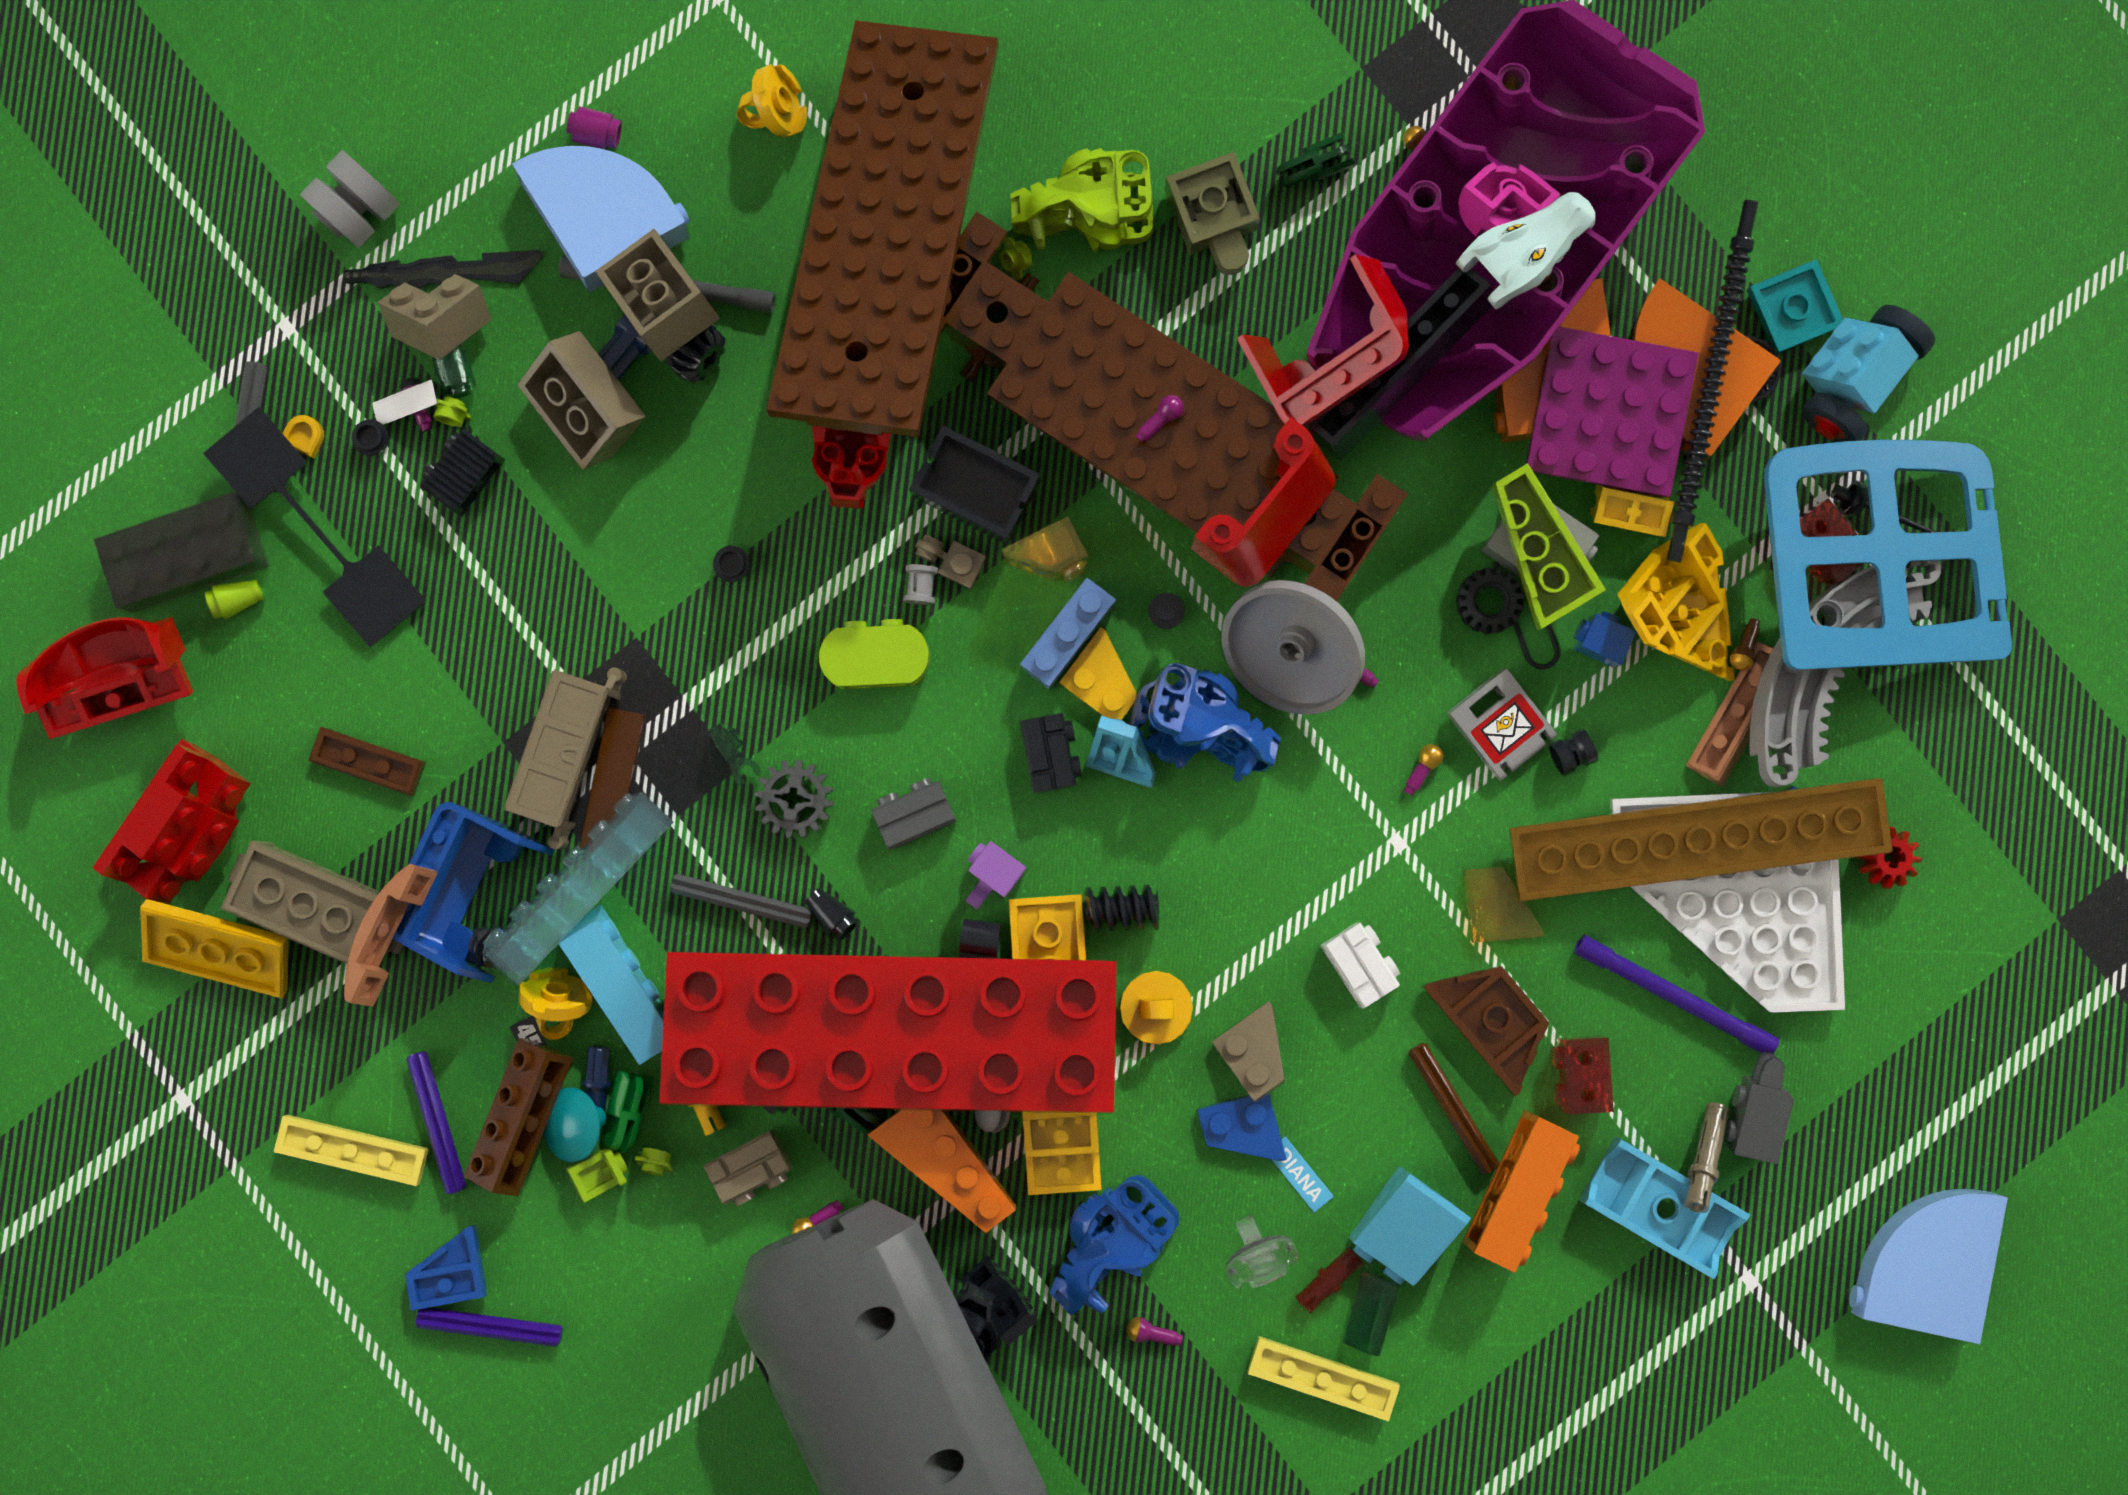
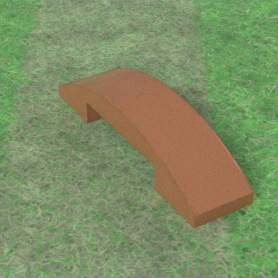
M409 864L398 872L375 898L360 924L351 947L345 974L344 1000L353 1004L374 1006L389 975L379 965L409 903L422 906L438 872L433 869Z

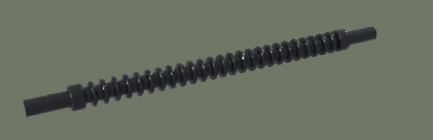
M1744 200L1737 234L1731 238L1729 248L1733 253L1729 254L1727 258L1731 261V264L1725 266L1729 273L1723 276L1724 281H1726V285L1721 286L1724 295L1718 298L1722 305L1716 308L1720 315L1714 318L1718 325L1712 328V331L1715 332V336L1710 338L1713 347L1707 349L1711 356L1705 359L1709 366L1703 369L1707 376L1701 379V382L1704 384V388L1699 389L1702 398L1696 400L1700 404V408L1694 410L1698 417L1692 420L1695 429L1690 430V434L1693 435V439L1688 440L1691 449L1685 452L1689 459L1683 462L1687 469L1681 472V475L1684 476V481L1679 482V485L1682 486V491L1676 493L1680 500L1674 503L1678 508L1677 511L1672 512L1670 521L1674 524L1667 555V561L1681 563L1688 529L1693 527L1695 515L1692 514V510L1697 509V505L1694 504V500L1700 497L1696 494V490L1702 488L1698 481L1704 478V475L1700 472L1701 469L1706 468V464L1703 463V459L1708 457L1705 449L1711 446L1707 439L1713 436L1709 429L1715 426V423L1712 422V417L1717 416L1714 407L1720 405L1716 398L1722 395L1718 388L1724 385L1720 378L1726 375V372L1723 370V366L1728 365L1725 356L1731 353L1727 346L1733 344L1729 336L1735 334V330L1732 329V325L1737 323L1734 315L1740 312L1736 305L1742 302L1738 295L1744 292L1740 285L1746 282V279L1743 277V274L1748 272L1745 263L1751 261L1747 255L1753 251L1755 242L1751 236L1759 203L1754 200Z

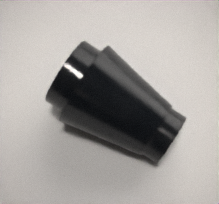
M822 888L816 889L805 901V904L809 907L829 938L834 937L838 942L846 938L859 923L854 917L855 911L827 892H824Z

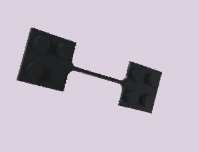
M260 407L255 409L203 453L250 509L257 506L271 493H281L342 563L344 567L342 576L325 589L323 593L369 647L375 645L426 602V599L379 545L360 561H348L287 490V481L308 462Z

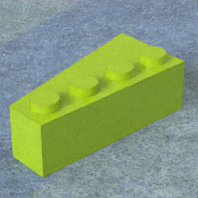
M1528 463L1497 481L1492 486L1537 630L1546 627L1606 590Z

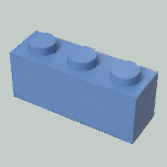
M1086 578L1020 663L1021 669L1050 690L1115 606L1116 599L1089 578Z

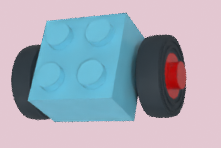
M1883 305L1880 307L1870 322L1845 317L1802 373L1816 391L1802 409L1805 420L1818 433L1832 442L1861 441L1868 427L1864 419L1853 408L1876 413L1915 360L1924 358L1933 347L1935 336L1931 329L1911 312L1894 305Z

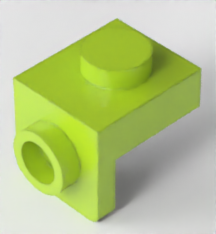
M606 1147L592 1154L588 1159L581 1160L566 1168L584 1203L616 1185L622 1186L627 1183L623 1174L628 1172V1168L619 1152L613 1154Z

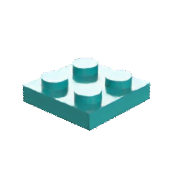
M1817 259L1752 285L1747 289L1768 341L1776 354L1833 332L1843 321Z

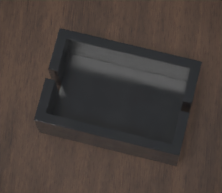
M942 425L928 452L929 461L935 464V467L932 470L930 463L923 462L909 489L911 496L1009 545L1023 517L1022 510L1019 508L1027 510L1041 482L1040 474Z

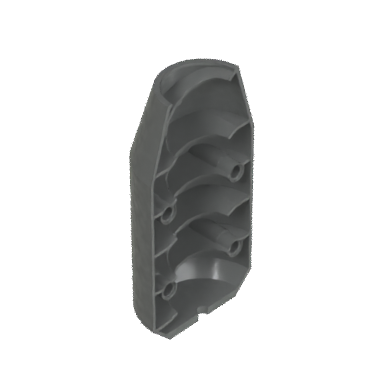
M872 1199L830 1217L815 1226L807 1227L768 1244L750 1256L732 1311L820 1495H1048L1046 1485L918 1221Z

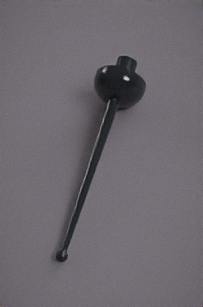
M1854 481L1848 488L1837 484L1833 488L1831 498L1841 502L1839 507L1840 514L1854 516L1859 514L1864 508L1870 510L1868 489L1862 482ZM1899 515V522L1924 533H1936V531Z

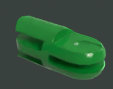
M617 1071L607 1110L609 1115L604 1132V1143L611 1151L626 1152L633 1147L640 1121H643L653 1076H641L636 1073L628 1074L625 1071Z

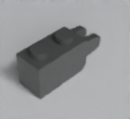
M1764 1051L1756 1059L1757 1063L1754 1064L1752 1076L1743 1075L1741 1085H1736L1734 1089L1732 1103L1735 1109L1732 1120H1728L1726 1123L1724 1141H1726V1146L1734 1155L1778 1164L1794 1099L1782 1086L1783 1073L1786 1068L1783 1066L1784 1063L1775 1054Z

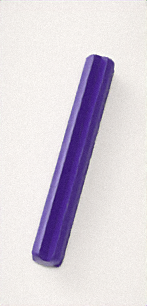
M422 1051L409 1055L406 1061L445 1193L453 1194L460 1192L466 1188V1182L428 1053Z
M437 1308L419 1309L416 1316V1327L420 1329L553 1347L560 1344L563 1334V1328L560 1325Z

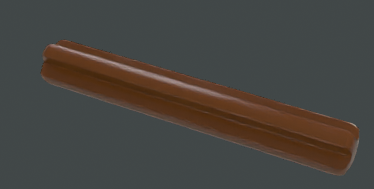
M1420 1043L1409 1050L1411 1059L1480 1172L1486 1175L1499 1167L1498 1160L1427 1044Z

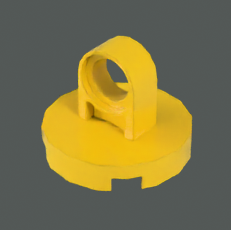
M773 64L757 69L752 81V91L742 95L736 112L737 118L744 126L753 129L766 126L774 135L786 138L804 129L807 120L806 105L800 107L797 94L801 93L802 90L794 75L784 65L772 66ZM755 106L759 115L748 112L745 107Z
M566 968L535 970L529 974V980L526 982L522 980L519 986L520 1006L526 1013L536 1017V1023L541 1034L549 1040H557L566 1036L572 1029L573 1019L580 1018L588 1013L593 1005L594 996L580 977L579 979L568 975L569 969ZM547 1021H562L554 1027L545 1026Z
M1151 971L1140 974L1128 984L1122 993L1120 1011L1123 1023L1133 1036L1142 1042L1162 1044L1171 1042L1183 1034L1191 1021L1193 1005L1191 995L1182 981L1170 973Z

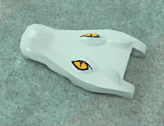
M1569 192L1539 211L1521 219L1491 228L1478 236L1463 252L1456 265L1463 272L1469 271L1478 261L1485 266L1500 284L1488 297V301L1496 310L1512 298L1540 285L1545 277L1550 275L1554 264L1559 263L1566 252L1570 250L1573 240L1578 238L1586 229L1594 226L1595 211L1590 202L1576 192Z

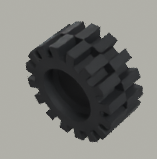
M1486 567L1482 570H1477L1465 579L1458 590L1459 593L1456 597L1458 615H1461L1463 618L1462 622L1465 625H1469L1472 628L1471 630L1475 632L1479 631L1488 635L1500 633L1511 627L1519 619V615L1523 611L1525 596L1520 588L1522 585L1519 581L1516 582L1513 574L1510 572L1506 573L1501 568L1491 569V567ZM1493 587L1502 593L1504 606L1499 613L1487 615L1479 610L1476 604V597L1481 589Z

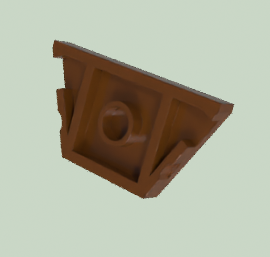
M1496 966L1423 985L1422 988L1514 1096H1517L1521 1092L1523 1087L1521 1084L1529 1065H1532L1537 1054V1046L1539 1041L1543 1039L1549 1022L1502 966Z

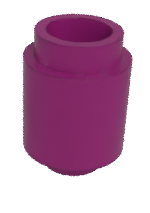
M579 106L576 112H570L566 131L572 134V142L607 150L609 147L617 149L622 132V120L614 119L613 114Z

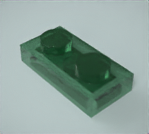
M1370 1272L1362 1273L1344 1336V1344L1369 1355L1380 1356L1400 1284Z

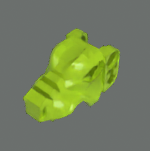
M1085 148L1067 158L1062 165L1059 179L1057 177L1046 179V188L1040 182H1037L1030 186L1031 192L1023 187L1010 194L1011 220L1014 233L1033 236L1038 249L1045 248V236L1075 228L1086 239L1093 252H1098L1099 248L1111 250L1121 247L1122 244L1145 242L1150 239L1154 231L1150 167L1148 158L1140 151H1103L1102 148L1090 151L1088 148ZM1136 161L1141 163L1144 169L1141 174H1134V172L1124 173L1123 168L1128 162ZM1138 186L1139 198L1132 199L1131 187ZM1137 221H1141L1142 224H1148L1142 227V232L1135 233L1134 228L1128 226L1133 225Z

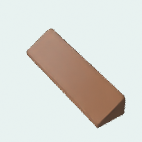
M1758 641L1754 646L1755 664L1748 670H1740L1686 764L1689 769L1721 787L1726 783L1750 741V721L1755 693L1761 673L1773 650L1772 647Z

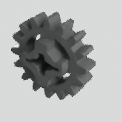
M799 759L796 760L794 768H791L786 760L782 761V770L780 771L772 766L768 769L772 777L769 780L760 777L759 782L765 788L763 791L754 792V795L762 798L763 803L755 807V810L765 811L767 814L761 822L763 824L775 823L772 832L778 834L782 828H785L786 838H792L795 830H798L801 837H807L808 827L819 831L820 826L817 822L819 818L824 820L830 819V816L824 812L825 807L834 806V802L826 799V795L834 791L833 787H824L822 784L828 776L825 773L815 776L817 766L814 764L808 766L806 770L803 769V761ZM790 775L788 784L780 790L773 789L778 781ZM805 777L813 782L818 795L810 794L806 789ZM794 789H797L798 795L811 801L796 803L795 809H792V804L784 799H780L779 796L793 795ZM771 803H778L784 811V821L775 814ZM809 808H816L811 817L799 823L803 812Z

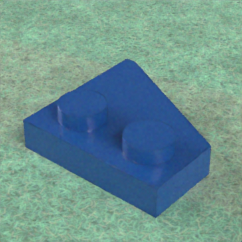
M1269 1094L1256 1104L1250 1095L1197 1109L1207 1146L1278 1161L1287 1160Z
M476 1225L465 1228L460 1234L405 1274L411 1311L487 1296Z

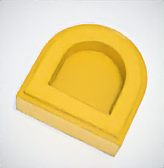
M299 415L292 418L283 431L284 436L297 451L315 459L324 440V430L318 421L306 415Z

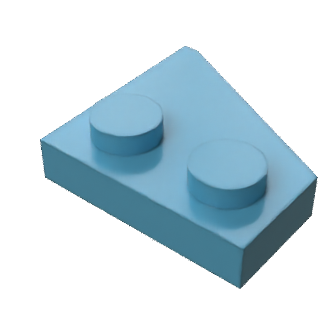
M1101 715L1085 766L1152 788L1156 772L1137 727L1126 724L1120 719H1111Z

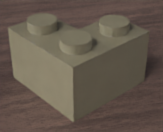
M456 274L444 280L440 286L429 294L404 282L378 302L391 337L438 360L442 359L492 320L480 285Z

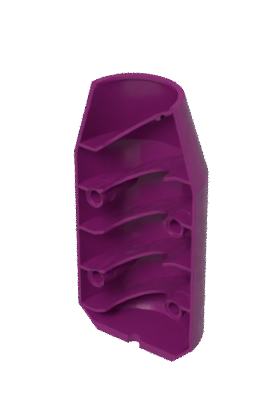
M1575 0L1521 8L1352 231L1306 352L1310 363L1318 370L1374 331L1370 323V312L1375 304L1349 259L1355 254L1380 261L1407 310L1408 319L1459 268L1456 265L1457 260L1477 239L1465 226L1460 216L1459 197L1463 187L1485 166L1495 162L1497 166L1504 165L1517 169L1521 164L1561 194L1560 197L1569 192L1579 193L1590 202L1595 211L1594 226L1586 229L1578 238L1573 240L1570 250L1566 252L1559 263L1554 264L1550 275L1546 276L1540 285L1512 298L1496 310L1492 306L1379 422L1388 429L1409 439L1421 442L1429 439L1533 362L1706 131L1697 81L1646 47L1640 48L1633 45L1626 38L1625 33ZM1483 230L1478 236L1482 235L1486 231ZM1480 261L1472 267L1474 271L1491 284L1493 291L1500 285Z

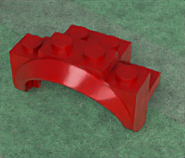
M128 617L110 618L85 625L61 637L48 646L17 675V692L24 713L29 714L37 711L49 739H53L190 696L194 690L180 660L186 648L173 618L169 617L156 622Z
M181 739L175 745L92 868L101 876L127 883L146 899L169 905L172 899L179 893L183 883L190 880L199 882L221 854L232 832L240 822L236 818L237 804L240 803L251 783L211 753L191 742ZM195 781L197 782V797L189 791Z

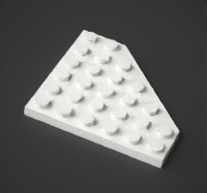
M1770 792L1610 799L1611 814ZM1839 859L1631 886L1634 891L1767 1011L1845 1010Z

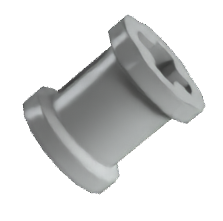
M919 564L906 565L905 571L909 575L907 594L903 596V602L934 605L936 599L932 597L934 575L938 574V568Z

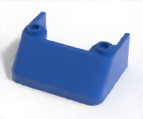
M452 802L441 804L434 811L409 863L433 869L438 873L422 906L409 903L392 939L456 975L492 983L494 975L469 962L470 950L468 948L473 932L468 927L462 925L461 921L491 858L498 862L509 863L519 856L523 846L551 856L555 849L513 827Z

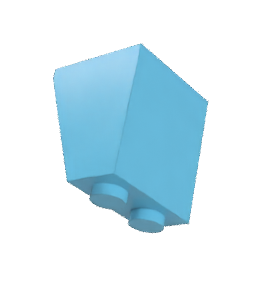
M1398 1166L1349 1238L1356 1244L1353 1251L1364 1260L1372 1263L1374 1259H1377L1386 1266L1383 1273L1400 1285L1406 1280L1415 1286L1468 1224L1471 1217L1401 1166Z

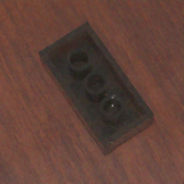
M233 492L93 539L115 608L131 613L269 567L252 511L242 498Z

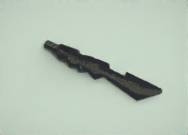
M539 250L482 253L483 260L457 262L452 255L419 259L408 264H401L400 260L369 264L363 269L345 270L344 278L346 284L370 283L380 290L390 286L398 287L404 282L413 287L416 286L420 290L431 283L440 286L444 280L452 277L454 274L467 279L520 284L542 259L543 254Z

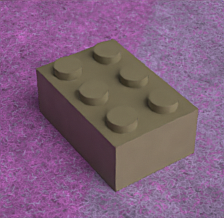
M652 229L595 271L636 331L660 362L720 319L655 229Z
M580 331L549 341L517 384L582 470L613 458L646 417Z

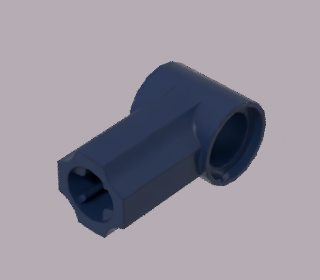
M625 314L615 326L613 337L598 353L618 381H620L640 356H645L652 351Z

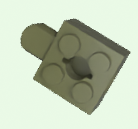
M1231 152L1167 176L1164 190L1189 255L1209 248L1215 265L1222 274L1234 275L1241 272L1247 265L1249 251L1243 235L1257 231L1260 217L1235 153Z

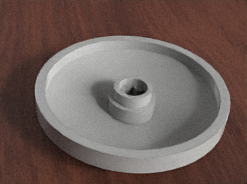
M1284 580L1258 584L1245 591L1236 600L1225 617L1222 627V647L1232 673L1246 690L1271 707L1289 713L1305 715L1332 710L1346 701L1363 675L1365 648L1357 625L1338 602L1314 587Z

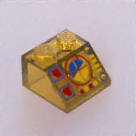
M1068 516L1002 549L1003 558L1007 566L1055 582L1063 578L1064 582L1067 583L1084 574L1083 569L1088 564V554Z

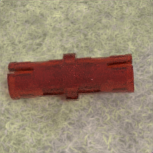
M1347 1246L1325 1269L1321 1267L1317 1271L1319 1275L1299 1294H1296L1295 1298L1312 1314L1334 1291L1338 1293L1342 1289L1340 1285L1364 1264L1363 1261Z

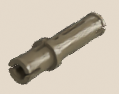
M1712 1102L1706 1105L1696 1158L1688 1171L1690 1184L1684 1206L1697 1213L1708 1212L1712 1188L1719 1178L1717 1170L1718 1160L1723 1144L1726 1123L1730 1114V1109L1728 1107L1724 1108V1105Z

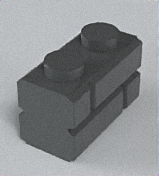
M929 777L910 785L912 792L902 797H898L897 793L894 792L876 800L879 807L871 811L888 850L898 848L957 822L940 781L932 783Z

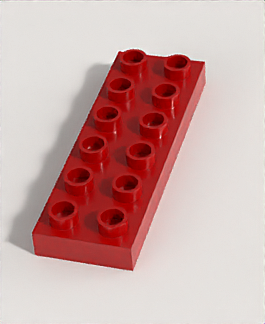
M667 952L659 1103L664 1105L1113 1114L1115 1089L1116 961Z

